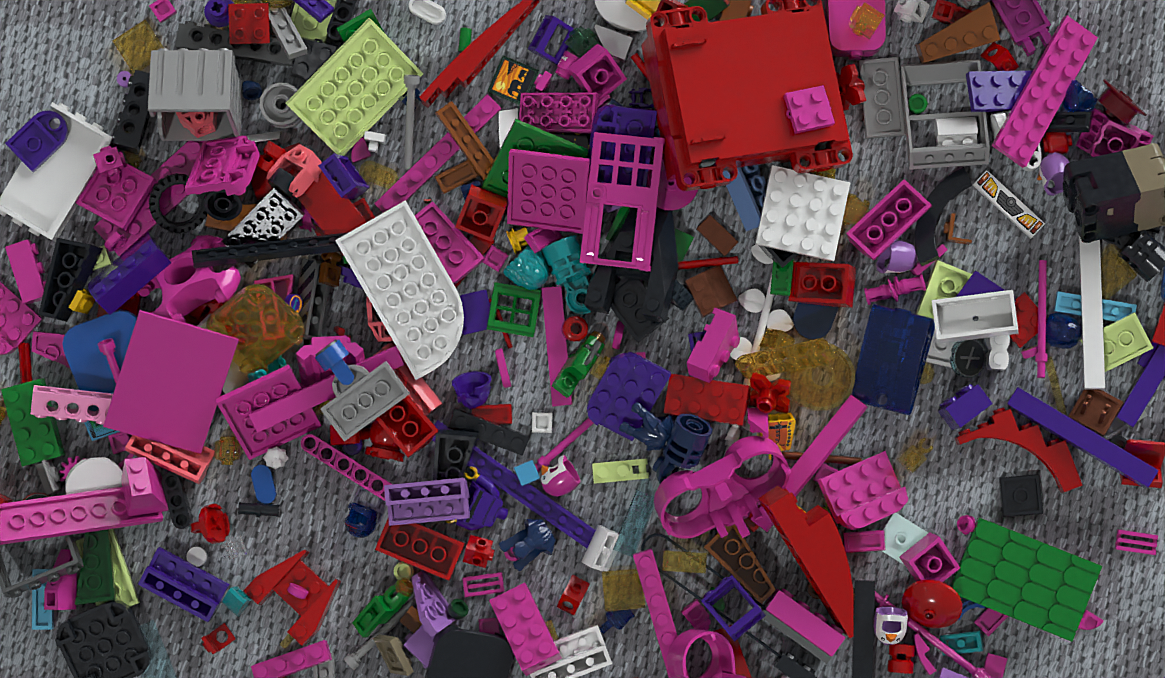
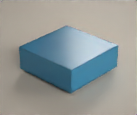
M533 460L514 467L521 486L540 479Z

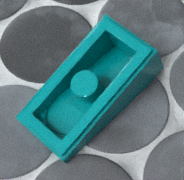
M982 630L940 636V640L945 644L948 640L949 647L958 654L984 651Z

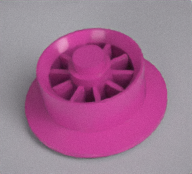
M662 160L657 207L671 211L681 209L692 202L698 190L682 191L678 188L676 179L667 180L664 161ZM649 170L651 187L652 170ZM689 177L684 178L685 183L691 185V179Z

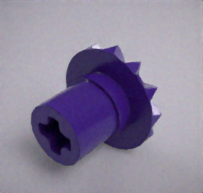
M209 0L204 9L207 21L218 28L227 27L229 25L228 4H234L233 1Z

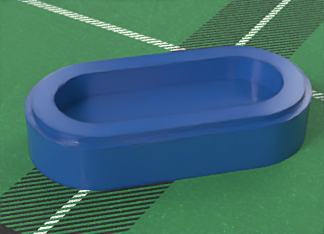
M257 465L251 472L256 498L263 504H270L277 496L272 472L266 465Z

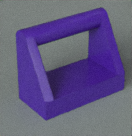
M545 15L528 50L558 65L563 53L568 50L577 30L555 16ZM559 26L568 31L555 57H552L544 52V49L554 30Z

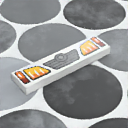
M987 170L973 184L983 196L1030 239L1045 225L1039 217Z

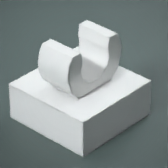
M365 131L364 139L370 142L368 150L377 153L379 144H385L386 135Z

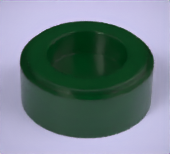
M454 599L448 605L449 614L457 620L463 619L468 614V606L461 599Z

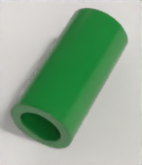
M460 28L458 52L461 53L471 44L472 29Z

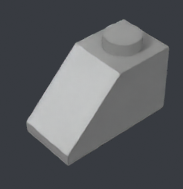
M595 25L594 32L600 45L608 50L617 64H620V62L625 63L633 38Z

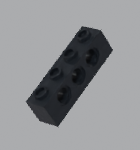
M135 70L134 75H131L129 78L128 87L130 89L128 94L125 93L122 103L125 106L123 112H119L117 118L119 126L112 135V142H114V146L118 150L139 155L150 118L148 111L150 73ZM140 90L145 91L143 96L135 95ZM133 109L140 110L136 115L130 114ZM128 127L135 128L131 133L125 132V129Z

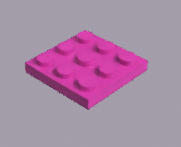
M122 163L124 169L120 170L121 173L114 176H109L108 174L101 177L97 168L76 204L126 231L157 180L127 163Z

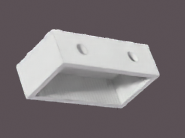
M1013 290L932 300L938 344L1019 334ZM977 316L979 318L978 321H973V317Z

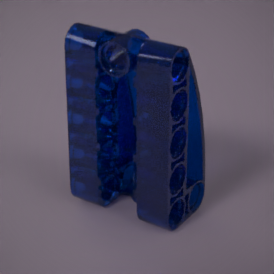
M873 304L861 346L852 396L863 404L910 416L935 330L933 318L913 314L911 311L901 308L893 309ZM887 395V402L883 405L879 404V397Z

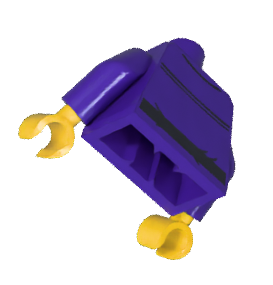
M469 467L475 474L470 476L468 473H465V476L468 479L476 480V482L472 481L469 487L470 518L445 520V522L448 524L456 522V525L473 531L485 526H493L496 518L505 520L508 510L502 507L503 501L500 499V492L494 483L482 474L478 475V470L475 467Z

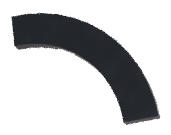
M964 167L953 172L935 187L926 199L932 204V207L916 222L915 248L921 267L940 259L936 247L935 231L945 206L959 193L973 186Z

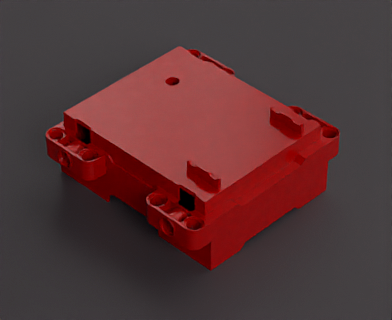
M766 0L761 6V15L708 22L706 11L699 6L658 11L651 15L646 22L648 37L641 44L647 79L650 82L654 108L657 111L656 118L660 138H665L663 161L667 180L676 179V184L680 190L692 191L730 184L738 175V167L772 162H791L795 172L810 173L841 168L852 160L853 153L821 0H811L813 6H810L806 0ZM768 4H772L775 7V11H772ZM692 14L697 15L699 21L693 20ZM653 20H658L661 27L655 26ZM824 85L835 124L795 134L791 119H788L786 114L788 109L784 99L785 93ZM829 141L826 143L825 149H814L818 143ZM838 153L844 156V161L838 158ZM717 158L713 165L699 168L702 160ZM800 160H805L807 166H802ZM724 171L729 172L730 179L723 176ZM689 177L692 181L691 185L686 184L684 178Z

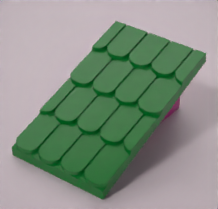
M978 517L960 560V569L955 572L950 587L962 598L1072 642L1102 566Z

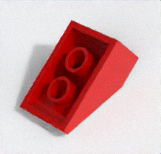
M793 262L791 291L788 301L853 308L856 268L850 264Z

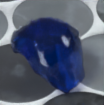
M1072 80L1062 105L1068 112H1092L1098 98H1094L1092 92L1085 86H1082L1077 80Z
M1060 312L1052 313L1046 318V342L1050 346L1071 349L1079 343L1082 336V327L1076 319Z

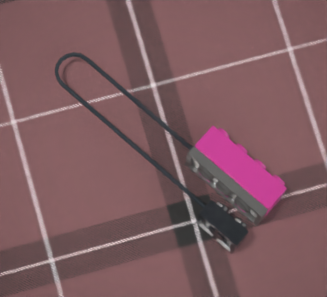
M661 533L649 535L641 545V551H644V546L650 538L661 536L721 579L725 578L668 536ZM657 566L659 572H661L663 575H665L670 580L675 582L677 585L682 587L684 590L689 592L691 595L696 597L698 600H702L701 597H699L697 594L692 592L690 589L685 587L683 584L678 582L676 579L671 577L669 574H667ZM783 588L781 591L776 589L765 606L751 597L757 605L763 608L762 611L766 615L763 618L826 664L846 638L842 635L843 630L834 624L830 626L826 624L827 619L817 612L814 614L809 612L810 607L800 600L795 602L792 599L794 595ZM713 607L719 615L728 620L730 623H736L729 617L724 615L722 612H720L718 609ZM745 632L778 656L772 665L788 677L818 678L813 675L816 672L805 663L802 666L797 663L799 659L787 651L786 654L781 652L779 654L750 632Z

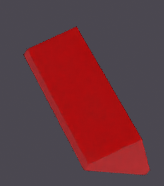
M409 395L376 418L378 423L408 458L428 445L439 432Z

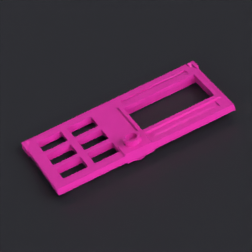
M594 132L580 263L633 268L646 272L651 271L650 264L665 138H646ZM602 142L616 143L614 160L600 159ZM621 144L635 145L633 163L620 161ZM641 146L655 147L653 165L639 163ZM599 165L613 166L611 184L598 182ZM619 167L633 168L631 186L617 184ZM638 169L652 170L650 188L636 186ZM604 205L638 208L632 262L598 258Z

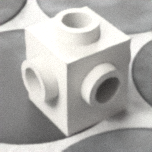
M898 0L894 12L904 22L911 23V21L922 23L930 5L924 0Z

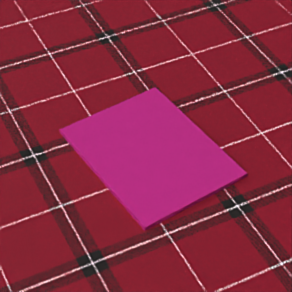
M140 310L103 427L201 454L217 407L215 399L221 395L239 339Z

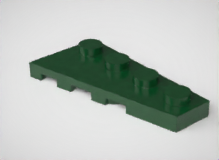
M109 529L86 532L82 556L84 567L80 570L75 605L116 600Z

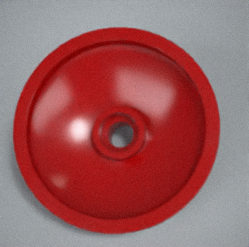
M920 580L914 582L905 589L902 596L903 609L908 612V616L924 627H948L954 624L962 613L963 605L959 594L952 587L940 581Z

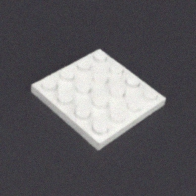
M772 165L755 244L834 261L850 182L810 173H797L792 169Z

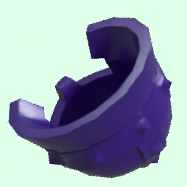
M480 371L466 372L452 380V386L456 391L458 403L461 402L470 410L486 403L491 389V376L488 373Z

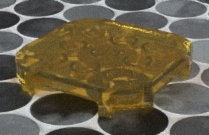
M261 284L249 285L240 290L212 313L206 323L207 330L239 339L232 361L245 374L247 372L254 373L259 369L268 371L269 364L294 344L299 346L303 341L304 326L300 315L272 289Z

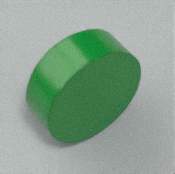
M914 94L908 99V109L913 114H921L927 108V99L922 94Z

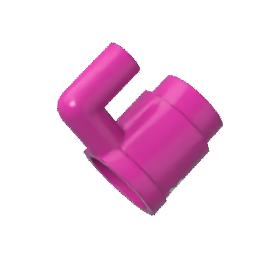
M565 51L555 73L569 80L572 75L567 68L576 62L579 57Z

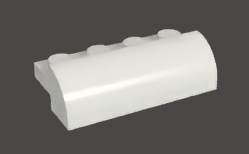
M598 624L555 640L554 642L562 659L530 674L531 678H577L611 665L612 662Z

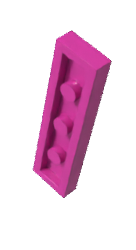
M323 640L252 665L251 669L254 678H282L331 661L332 657L327 641Z

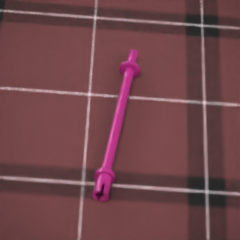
M875 591V601L879 603L876 608L896 606L887 600L889 598L888 594L883 597ZM908 616V626L966 669L972 674L973 678H993L985 672L983 667L976 668Z

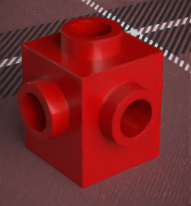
M470 535L463 562L486 568L488 561L493 560L495 550L492 549L493 541Z

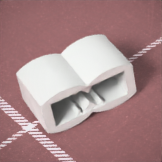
M1009 335L986 338L989 350L985 358L987 370L1003 371L1007 368L1009 355L1006 349L1010 342Z

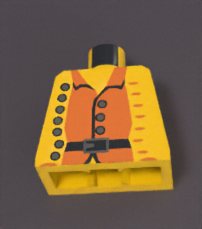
M791 413L768 414V439L775 442L781 451L791 449L796 420ZM757 433V436L763 437V433ZM768 454V459L773 461V455Z

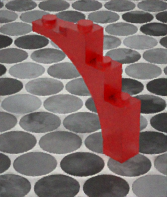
M1002 407L994 410V415L989 416L992 424L989 425L987 421L977 425V430L971 432L970 428L958 432L959 436L955 437L957 445L977 438L999 439L1016 444L1032 453L1046 466L1055 479L1060 493L1083 486L1066 440L1059 441V438L1047 442L1048 446H1046L1039 426H1032V423L1020 426L1021 430L1019 431L1011 409L1005 410Z

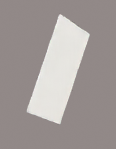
M281 131L247 135V138L255 142L280 139Z

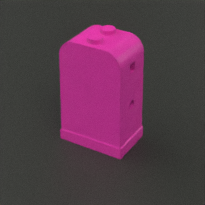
M824 0L825 20L833 56L849 57V60H861V57L873 56L880 50L886 38L885 0Z

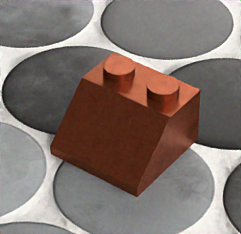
M720 265L685 280V285L693 296V301L702 318L712 314L714 308L722 309L738 301Z

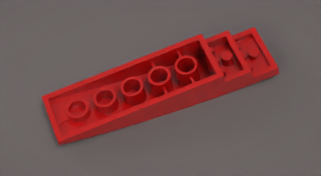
M522 0L486 29L421 94L419 98L422 104L429 108L440 94L447 99L459 84L466 89L541 0Z

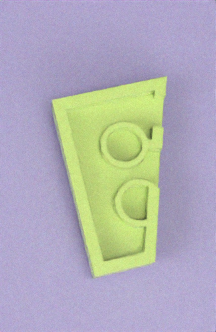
M936 260L926 285V291L922 295L915 316L929 322H934L932 300L955 297L972 274Z

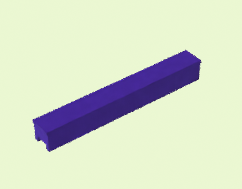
M1019 387L1016 388L1007 403L1010 409L1062 440H1066L1067 443L1145 489L1149 488L1159 471Z

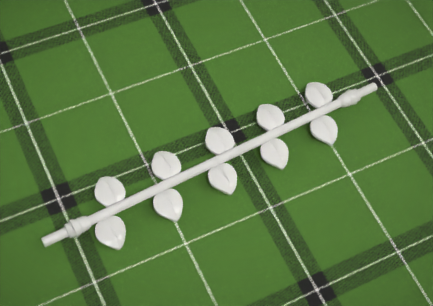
M801 160V165L806 167V161ZM755 244L751 248L753 256L759 262L764 264L773 263V260L758 245ZM772 275L766 297L758 289H749L738 297L740 304L747 311L752 313L762 311L753 346L749 340L740 337L738 347L734 348L730 353V356L737 361L744 362L749 360L743 385L750 386L752 373L763 374L770 382L780 377L781 372L773 360L764 358L757 361L766 327L774 333H784L791 330L794 326L790 316L784 310L778 309L770 312L774 295H770ZM746 419V425L743 428L750 431V424H748ZM732 425L725 437V453L734 442L739 440L740 426Z

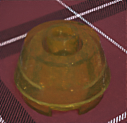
M848 193L842 223L846 225L858 223L869 212L870 202L866 199L861 202V199L856 197L857 195Z

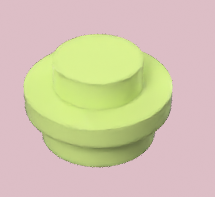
M403 561L394 567V576L399 581H408L414 574L413 566Z

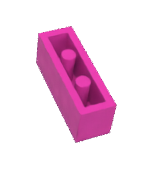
M27 239L6 246L5 249L22 302L28 305L42 300L46 284L43 277L45 269L42 262H38L37 254H39L36 243H32V241Z

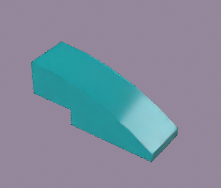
M236 586L228 590L222 603L239 617L249 606V602L252 599Z

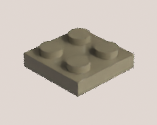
M381 634L373 638L390 673L408 676L414 672L411 667L412 662L405 655L402 649L403 644L399 638Z

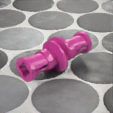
M922 273L917 277L905 278L898 281L897 276H894L893 283L887 279L888 284H882L870 289L864 288L868 305H871V302L887 300L891 297L898 302L899 295L910 294V292L922 289L926 291Z

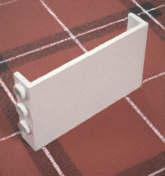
M52 102L50 105L54 108L52 111L61 115L67 122L69 129L67 140L35 172H32L23 162L20 163L0 196V215L5 217L8 214L13 217L12 222L21 227L23 224L29 226V232L38 237L42 234L56 242V239L59 238L76 210L78 198L97 170L93 154L99 153L100 149L107 146L113 148L114 142H112L111 136L103 132L104 128L95 122L91 125L85 122L87 118L78 112L73 115L68 112L70 108L62 103L56 105ZM53 119L50 123L51 128L57 129L60 126V120Z

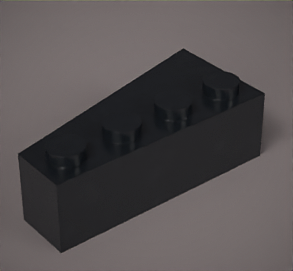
M62 238L56 239L38 315L60 321H68L73 311L69 308V305L77 291H83L103 248Z
M439 429L435 439L433 481L465 477L479 433Z

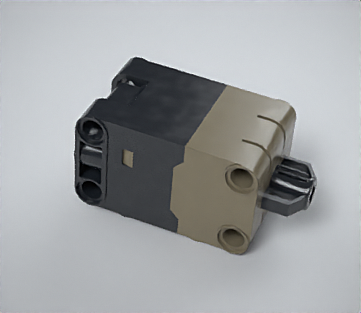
M1151 143L1137 148L1071 161L1065 165L1062 183L1063 199L1068 211L1075 214V226L1083 243H1091L1101 239H1109L1119 235L1165 226V158L1158 144Z

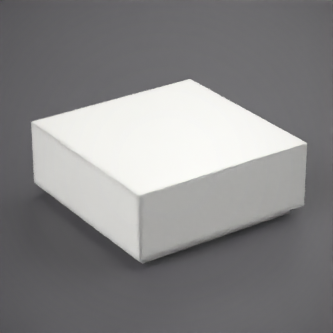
M532 412V433H552V413Z

